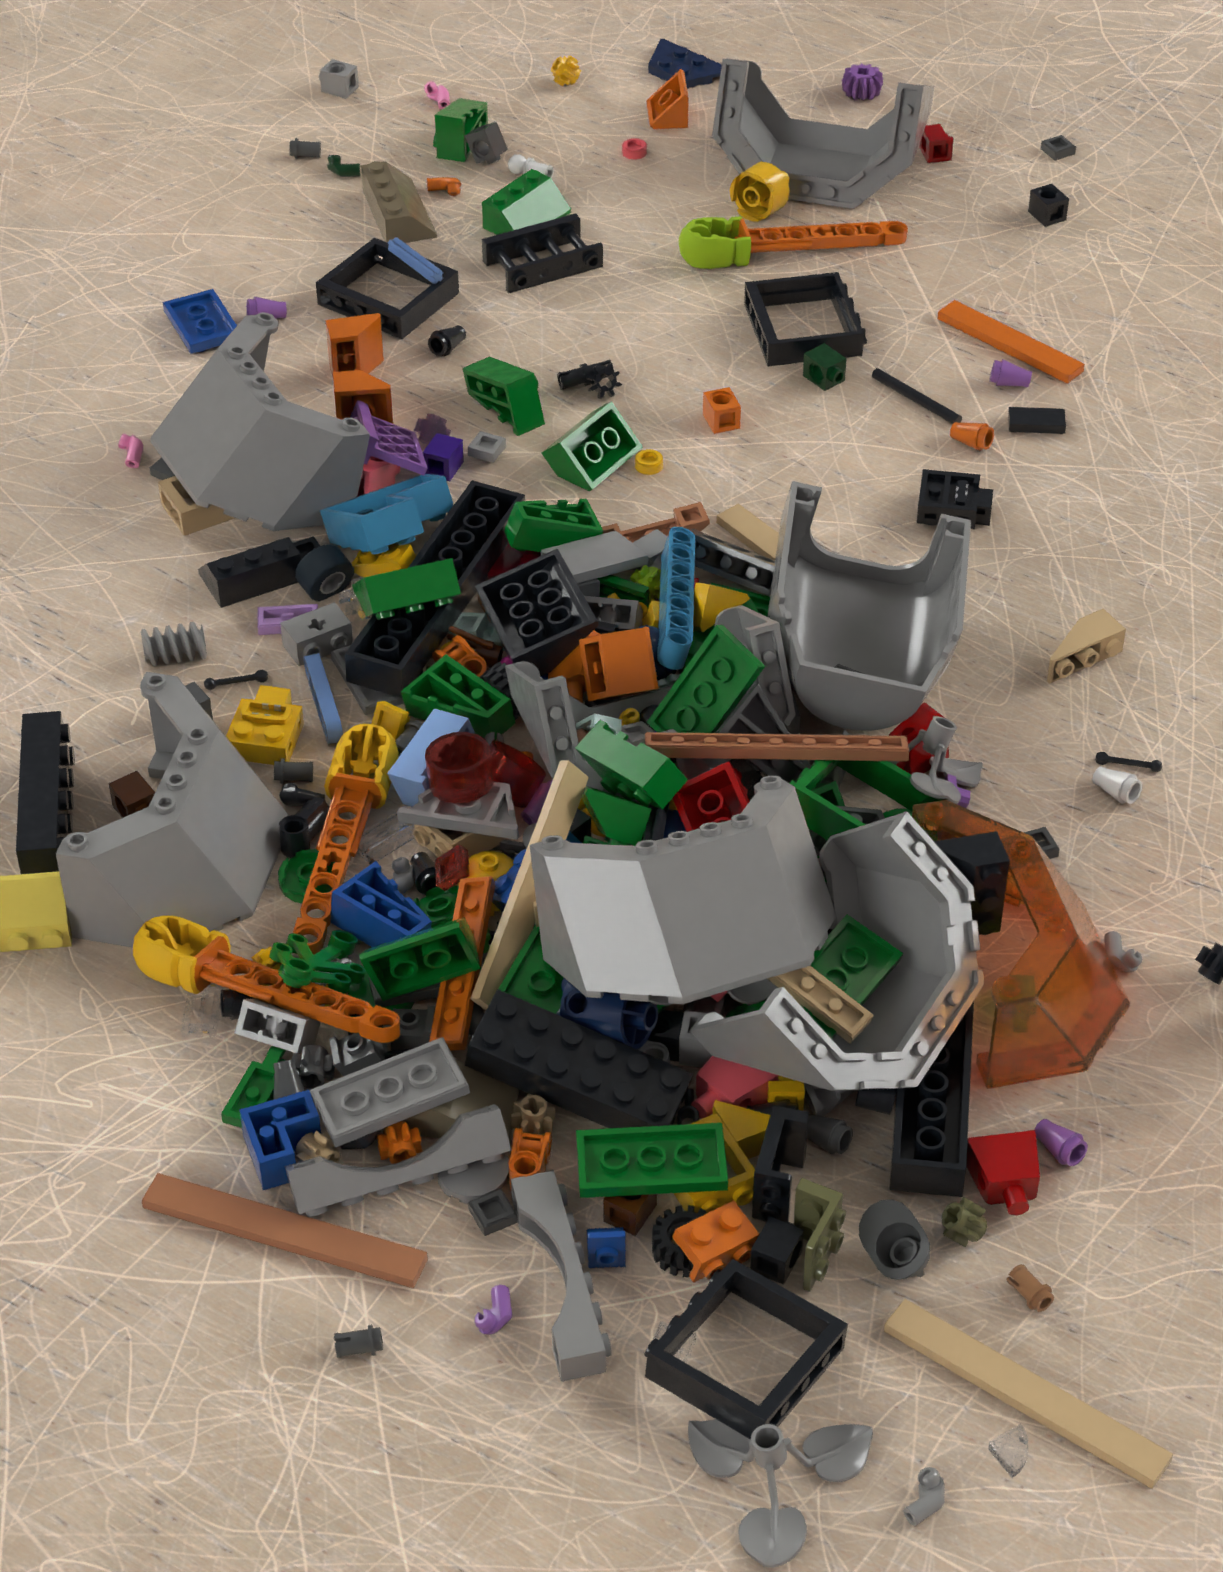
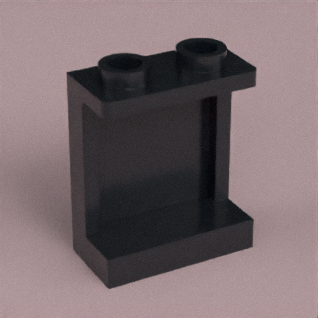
M773 1105L754 1171L752 1218L767 1222L771 1216L781 1221H789L792 1175L780 1172L782 1164L803 1169L806 1159L809 1112Z

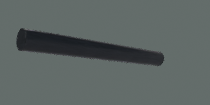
M879 368L872 372V378L952 424L954 422L961 423V415Z

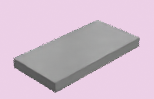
M441 1037L310 1090V1093L336 1148L470 1093V1090L444 1038Z

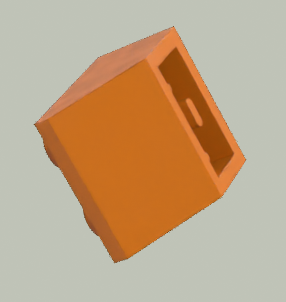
M380 313L325 320L329 366L332 377L333 372L362 370L369 374L384 361Z
M649 627L599 634L579 640L588 701L618 699L659 689Z

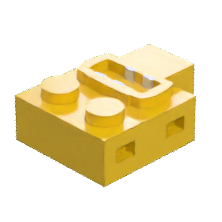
M260 685L255 699L241 698L226 737L247 762L274 765V762L281 761V758H284L285 762H290L304 725L302 706L292 705L291 689Z

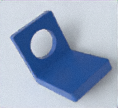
M622 1227L587 1229L588 1268L626 1267V1237Z

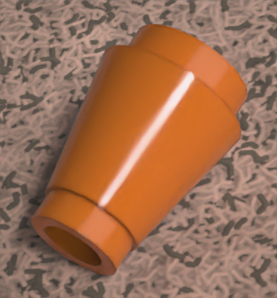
M954 422L950 430V437L978 451L982 449L987 450L993 443L994 429L989 427L987 423Z

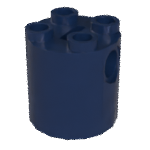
M563 978V995L560 1009L556 1013L557 1015L635 1049H639L647 1042L657 1023V1004L645 1001L620 1000V993L604 992L602 998H588Z

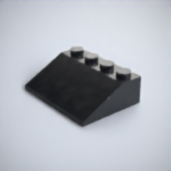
M558 549L475 586L485 612L511 663L530 662L537 667L540 677L551 672L579 645L580 639L586 638L599 625Z

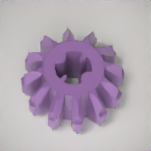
M853 64L845 69L842 78L843 91L846 93V96L853 97L854 100L862 99L864 101L867 98L872 100L874 96L880 95L883 86L882 73L878 67H872L871 64Z

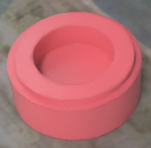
M639 138L627 139L622 143V154L628 159H641L647 154V144Z

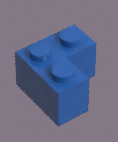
M309 1090L239 1110L243 1137L263 1191L289 1183L285 1166L296 1163L294 1151L298 1142L308 1133L315 1134L316 1131L321 1133L319 1114Z

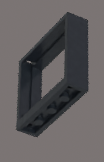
M373 238L316 282L317 304L346 317L380 313L382 332L402 340L459 294L458 271L427 259L443 271L442 281L432 284L388 250L389 245L387 242ZM375 264L382 265L431 285L401 310L347 288V286Z
M838 272L745 282L744 305L767 367L803 363L804 353L824 343L845 358L863 356V344H867L865 337L866 329L861 327L860 315L854 311L853 298L848 296L847 284H843ZM831 299L844 330L843 333L778 340L765 307Z
M732 1259L723 1270L718 1269L715 1271L708 1286L702 1293L697 1292L693 1295L687 1309L681 1316L675 1315L662 1337L659 1340L653 1339L648 1345L644 1354L647 1357L645 1377L751 1440L753 1431L761 1425L772 1424L779 1427L844 1349L848 1324ZM731 1292L815 1339L759 1406L674 1356Z

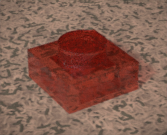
M457 845L435 859L436 886L446 891L458 884L460 879L469 877V856L466 848Z

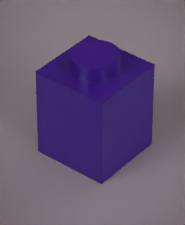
M436 433L423 451L427 465L425 474L445 476L446 481L450 482L464 462L463 439Z

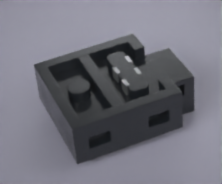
M923 469L917 523L934 526L938 524L941 514L971 520V529H975V524L990 526L993 489L979 488V474Z

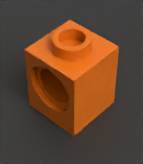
M730 387L703 392V416L714 434L740 429L741 405Z

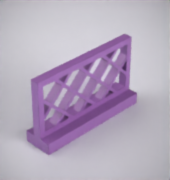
M357 400L350 418L357 419L370 433L364 464L367 465L370 456L424 476L427 465L416 432L371 416L368 404Z

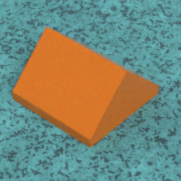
M682 69L646 100L651 128H688L689 97L685 73Z

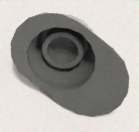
M893 1199L881 1200L871 1205L863 1213L859 1223V1238L877 1269L885 1277L894 1280L906 1279L915 1275L918 1277L925 1275L923 1269L927 1266L930 1259V1242L926 1232L913 1213L903 1203Z

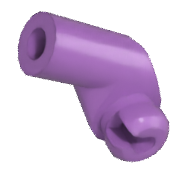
M497 1285L491 1289L492 1308L490 1310L483 1309L484 1315L478 1312L475 1316V1325L483 1334L497 1333L512 1318L509 1288L505 1285Z

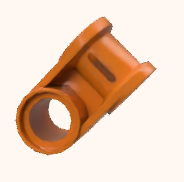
M459 635L454 636L452 643L441 651L436 650L432 653L435 663L446 654L472 673H476L478 677L487 671L484 658L475 652L467 641Z
M515 1128L509 1159L510 1190L512 1178L545 1172L551 1155L552 1132H545L544 1135L523 1133L522 1129Z

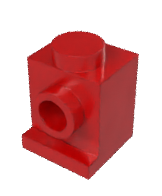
M941 124L926 125L919 148L927 163L951 161L954 139L944 132Z

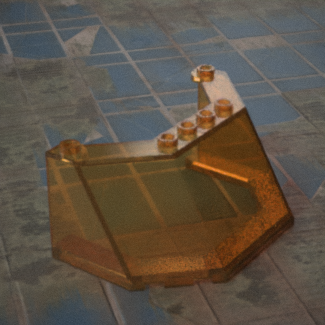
M948 800L913 805L912 818L933 841L997 831L1010 860L1004 902L1019 907L1020 904L1026 906L1038 933L1009 975L996 979L992 985L991 995L996 1006L989 1052L978 1053L976 1064L986 1088L991 1089L1088 1071L1094 1062L1095 1055L1100 1048L1104 1047L1115 1030L1117 1022L1129 1009L1130 1001L1107 956L1085 905L1031 835Z

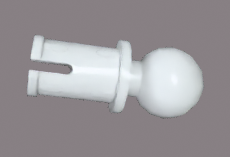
M520 154L513 155L508 161V168L514 174H525L533 169L552 178L554 173L552 165L536 162L534 158L530 157L526 160Z

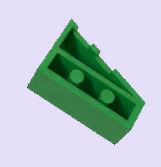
M459 98L435 114L436 133L433 139V146L436 148L437 158L466 162L471 150L465 135L477 127L488 124L487 102Z
M490 356L462 368L468 394L487 410L494 409L499 414L498 420L502 423L508 421L514 427L513 433L517 436L545 424L537 389L539 383L533 372Z

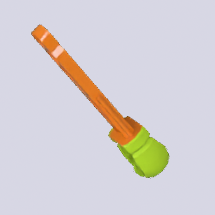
M706 217L690 221L681 230L679 250L687 264L700 269L730 267L732 263L736 266H748L751 253L865 247L878 246L882 243L884 245H899L906 241L908 227L899 221H880V223L862 222L747 229L742 217H731L728 221L724 217Z

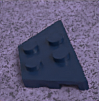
M662 38L659 40L648 64V73L668 81L682 69L685 73L687 89L698 85L713 83V78L721 74L722 64Z

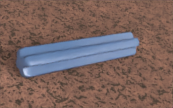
M395 237L393 240L388 241V250L432 284L442 281L443 271L402 240Z

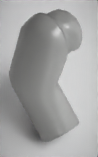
M400 857L392 862V869L395 871L393 873V880L398 884V891L404 894L414 884L413 866L409 865V860L405 857Z
M1111 931L1105 934L1104 943L1107 961L1124 972L1136 971L1142 963L1141 954L1138 951L1134 954V949H1129L1127 952L1122 950L1121 935L1118 932Z
M927 1467L919 1472V1499L904 1509L905 1517L913 1526L934 1514L944 1504V1481L935 1468Z

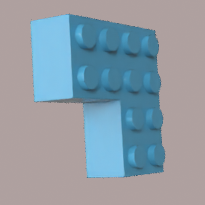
M425 474L424 476L418 475L320 510L330 544L340 545L341 548L350 547L351 550L359 549L361 552L369 551L372 554H379L389 550L388 545L398 542L399 545L415 541L416 535L424 533L421 522L428 519L430 522L444 519L446 513L453 507V501L445 476ZM373 509V512L365 515L356 514L362 510Z

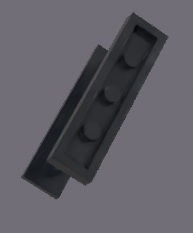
M575 213L482 239V260L486 266L501 263L506 270V291L512 293L603 267V244L599 242L587 246L582 241L580 217ZM571 243L576 249L563 253L558 246ZM548 250L552 254V256L539 259L535 253ZM524 256L528 263L516 266L511 259Z

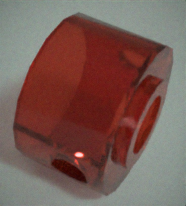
M453 732L440 736L427 747L425 763L429 788L433 796L439 800L453 804L468 803L483 797L493 787L494 773L490 746L486 739L478 734Z
M492 740L474 768L472 776L474 779L509 784L513 805L526 808L546 777V772L538 763L516 748L504 742Z

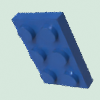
M214 289L163 302L165 314L190 354L220 346L237 326Z

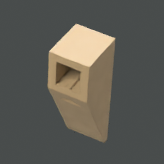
M1104 608L1080 618L1050 657L1047 682L1050 684L1061 678H1066L1077 671L1091 667L1102 660L1123 651L1126 628Z

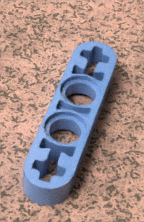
M320 654L306 655L303 657L305 672L327 744L338 743L343 735L342 724Z

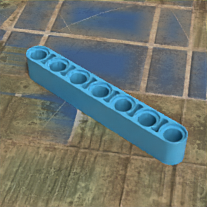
M673 527L670 529L661 555L658 626L660 635L657 659L661 665L673 670L683 668L693 641L695 535L692 531L683 527Z

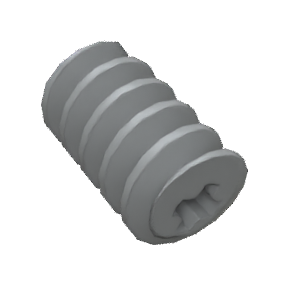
M190 622L188 631L185 630L182 623L178 624L176 633L168 625L165 627L164 635L160 633L158 627H154L152 637H149L145 629L141 630L145 662L147 659H150L153 666L158 665L159 657H162L166 665L170 664L171 655H174L177 662L181 663L183 653L187 654L190 661H194L196 651L199 652L202 659H206L207 652L202 624L199 630L194 622Z

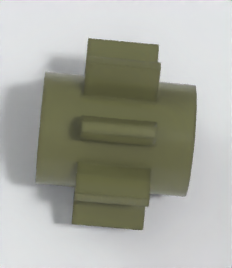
M962 1197L960 1203H950L944 1209L941 1218L942 1224L946 1228L943 1235L963 1247L967 1246L968 1240L971 1242L980 1240L987 1229V1221L983 1217L986 1209L965 1197Z

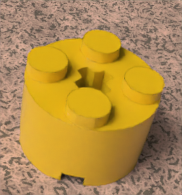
M758 162L733 179L730 186V198L732 202L735 201L739 208L737 212L745 219L757 222L783 208L789 198V176L785 171H781L775 165L767 162Z

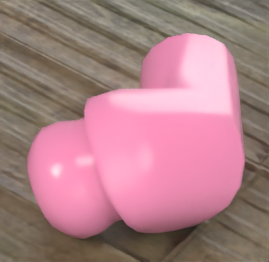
M433 81L425 85L424 90L427 96L437 101L438 107L441 110L450 105L447 88L436 85Z
M122 434L118 446L121 449H126L128 452L125 464L130 468H138L143 452V443L135 435L128 436L127 434Z

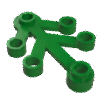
M343 930L332 931L328 947L314 955L307 945V938L296 933L288 935L286 944L280 942L273 943L269 954L272 960L282 963L278 974L283 979V982L294 988H301L309 985L311 982L326 983L330 989L347 993L351 982L356 984L362 983L366 974L365 968L360 964L330 962L335 958H348L349 955L354 953L358 939L353 934ZM292 953L298 954L299 958H294Z

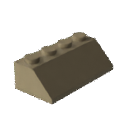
M374 161L370 164L361 165L363 193L385 242L388 243L389 240H393L395 237L404 243L437 238V233L410 177L386 161Z

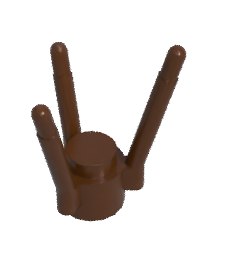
M454 626L449 627L450 632L463 637L470 647L476 649L475 652L484 658L487 670L501 661L503 646L496 645L492 641L484 640ZM448 634L447 639L452 641L455 635Z

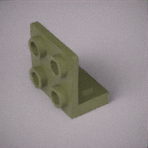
M801 1178L795 1192L793 1224L804 1230L803 1239L808 1241L805 1248L803 1289L810 1292L816 1280L821 1282L824 1279L829 1267L828 1258L831 1253L837 1254L842 1245L844 1233L840 1232V1229L845 1220L846 1211L842 1209L843 1193Z

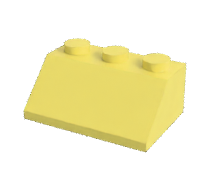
M59 871L0 876V952L72 946V933Z

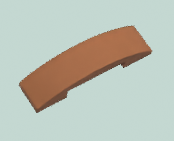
M698 502L673 509L674 518L620 531L616 523L602 527V534L617 531L633 543L656 529L667 537L670 529L673 527L702 531L710 524V521L702 503Z

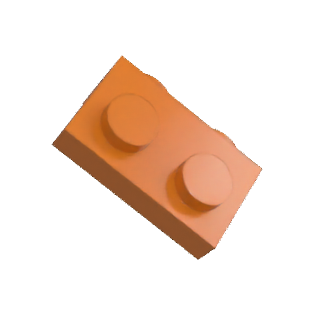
M733 1200L675 1229L672 1238L693 1264L689 1277L695 1283L705 1277L708 1280L711 1279L715 1271L718 1269L723 1270L732 1259L741 1264L751 1257V1248L760 1233Z

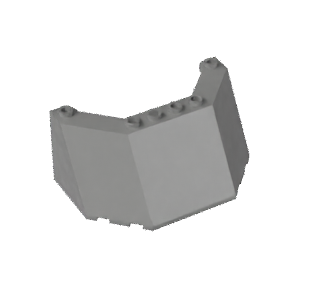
M723 58L712 137L724 150L739 174L758 162L771 163L781 171H785L789 176L788 199L854 209L912 165L931 112L935 86L898 83L894 109L871 127L864 129L790 118L762 80V71L757 63Z
M258 313L257 315L245 316L218 347L151 436L150 442L196 505L209 508L211 504L223 508V514L246 522L249 518L263 522V528L272 531L323 526L324 522L320 510L357 497L370 433L355 418L341 420L288 402L264 373L270 335L277 332L279 323L272 314Z
M743 605L724 609L717 615L715 626L724 625L765 665V668L749 690L754 684H759L784 726H789L796 714L779 622ZM526 661L505 665L511 696L552 779L559 762L569 760L589 777L586 786L601 791L604 789L600 783L602 778L575 749L579 743L576 732L578 729L575 727L576 723L594 713L619 718L620 714L627 708H635L640 714L648 706L659 705L672 687L668 686L588 707L569 695L565 677L559 676L544 680L540 677L537 667ZM702 758L710 769L729 761L732 767L741 774L758 771L745 759Z
M146 672L140 684L141 694L148 699L156 752L148 766L149 777L161 779L149 807L88 833L75 832L69 834L62 840L56 852L72 938L133 948L134 936L145 922L154 917L171 915L205 926L209 932L212 930L220 931L223 929V924L238 918L242 921L253 916L281 850L279 822L284 817L289 816L181 680L177 676Z
M779 776L763 777L760 780L761 782L754 786V797L741 814L734 815L731 820L721 823H705L699 829L689 832H672L667 838L656 841H640L636 846L570 843L557 835L544 837L541 840L542 842L531 844L530 853L543 960L588 998H602L604 992L620 993V1000L649 1002L652 995L668 997V1003L685 1004L810 966L814 960L815 950H820L828 938V929H834L837 924V916L795 787Z
M904 812L830 836L819 855L821 867L827 873L828 889L837 916V924L848 914L903 953L901 961L862 1005L874 1015L872 1021L851 1044L838 1034L832 1040L784 987L773 990L760 1010L724 1018L716 1012L706 1013L699 1017L690 1032L712 1056L831 1091L918 1087L983 988L984 976L983 970H978L976 951L981 949L977 920H972L971 902L975 901L973 885L908 812Z

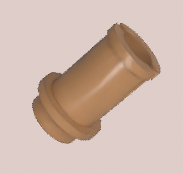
M1020 1264L1011 1270L1008 1274L1010 1277H1007L1006 1280L1027 1300L1028 1308L1042 1312L1052 1304L1054 1300L1052 1288L1047 1284H1042L1025 1265Z

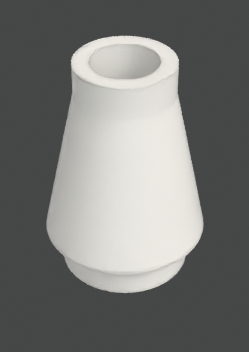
M1102 766L1098 767L1093 774L1092 782L1121 804L1134 803L1142 791V782L1137 779L1135 774L1111 770Z

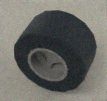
M332 544L322 545L313 549L299 562L295 578L312 600L323 601L345 590L354 576V567L337 546Z

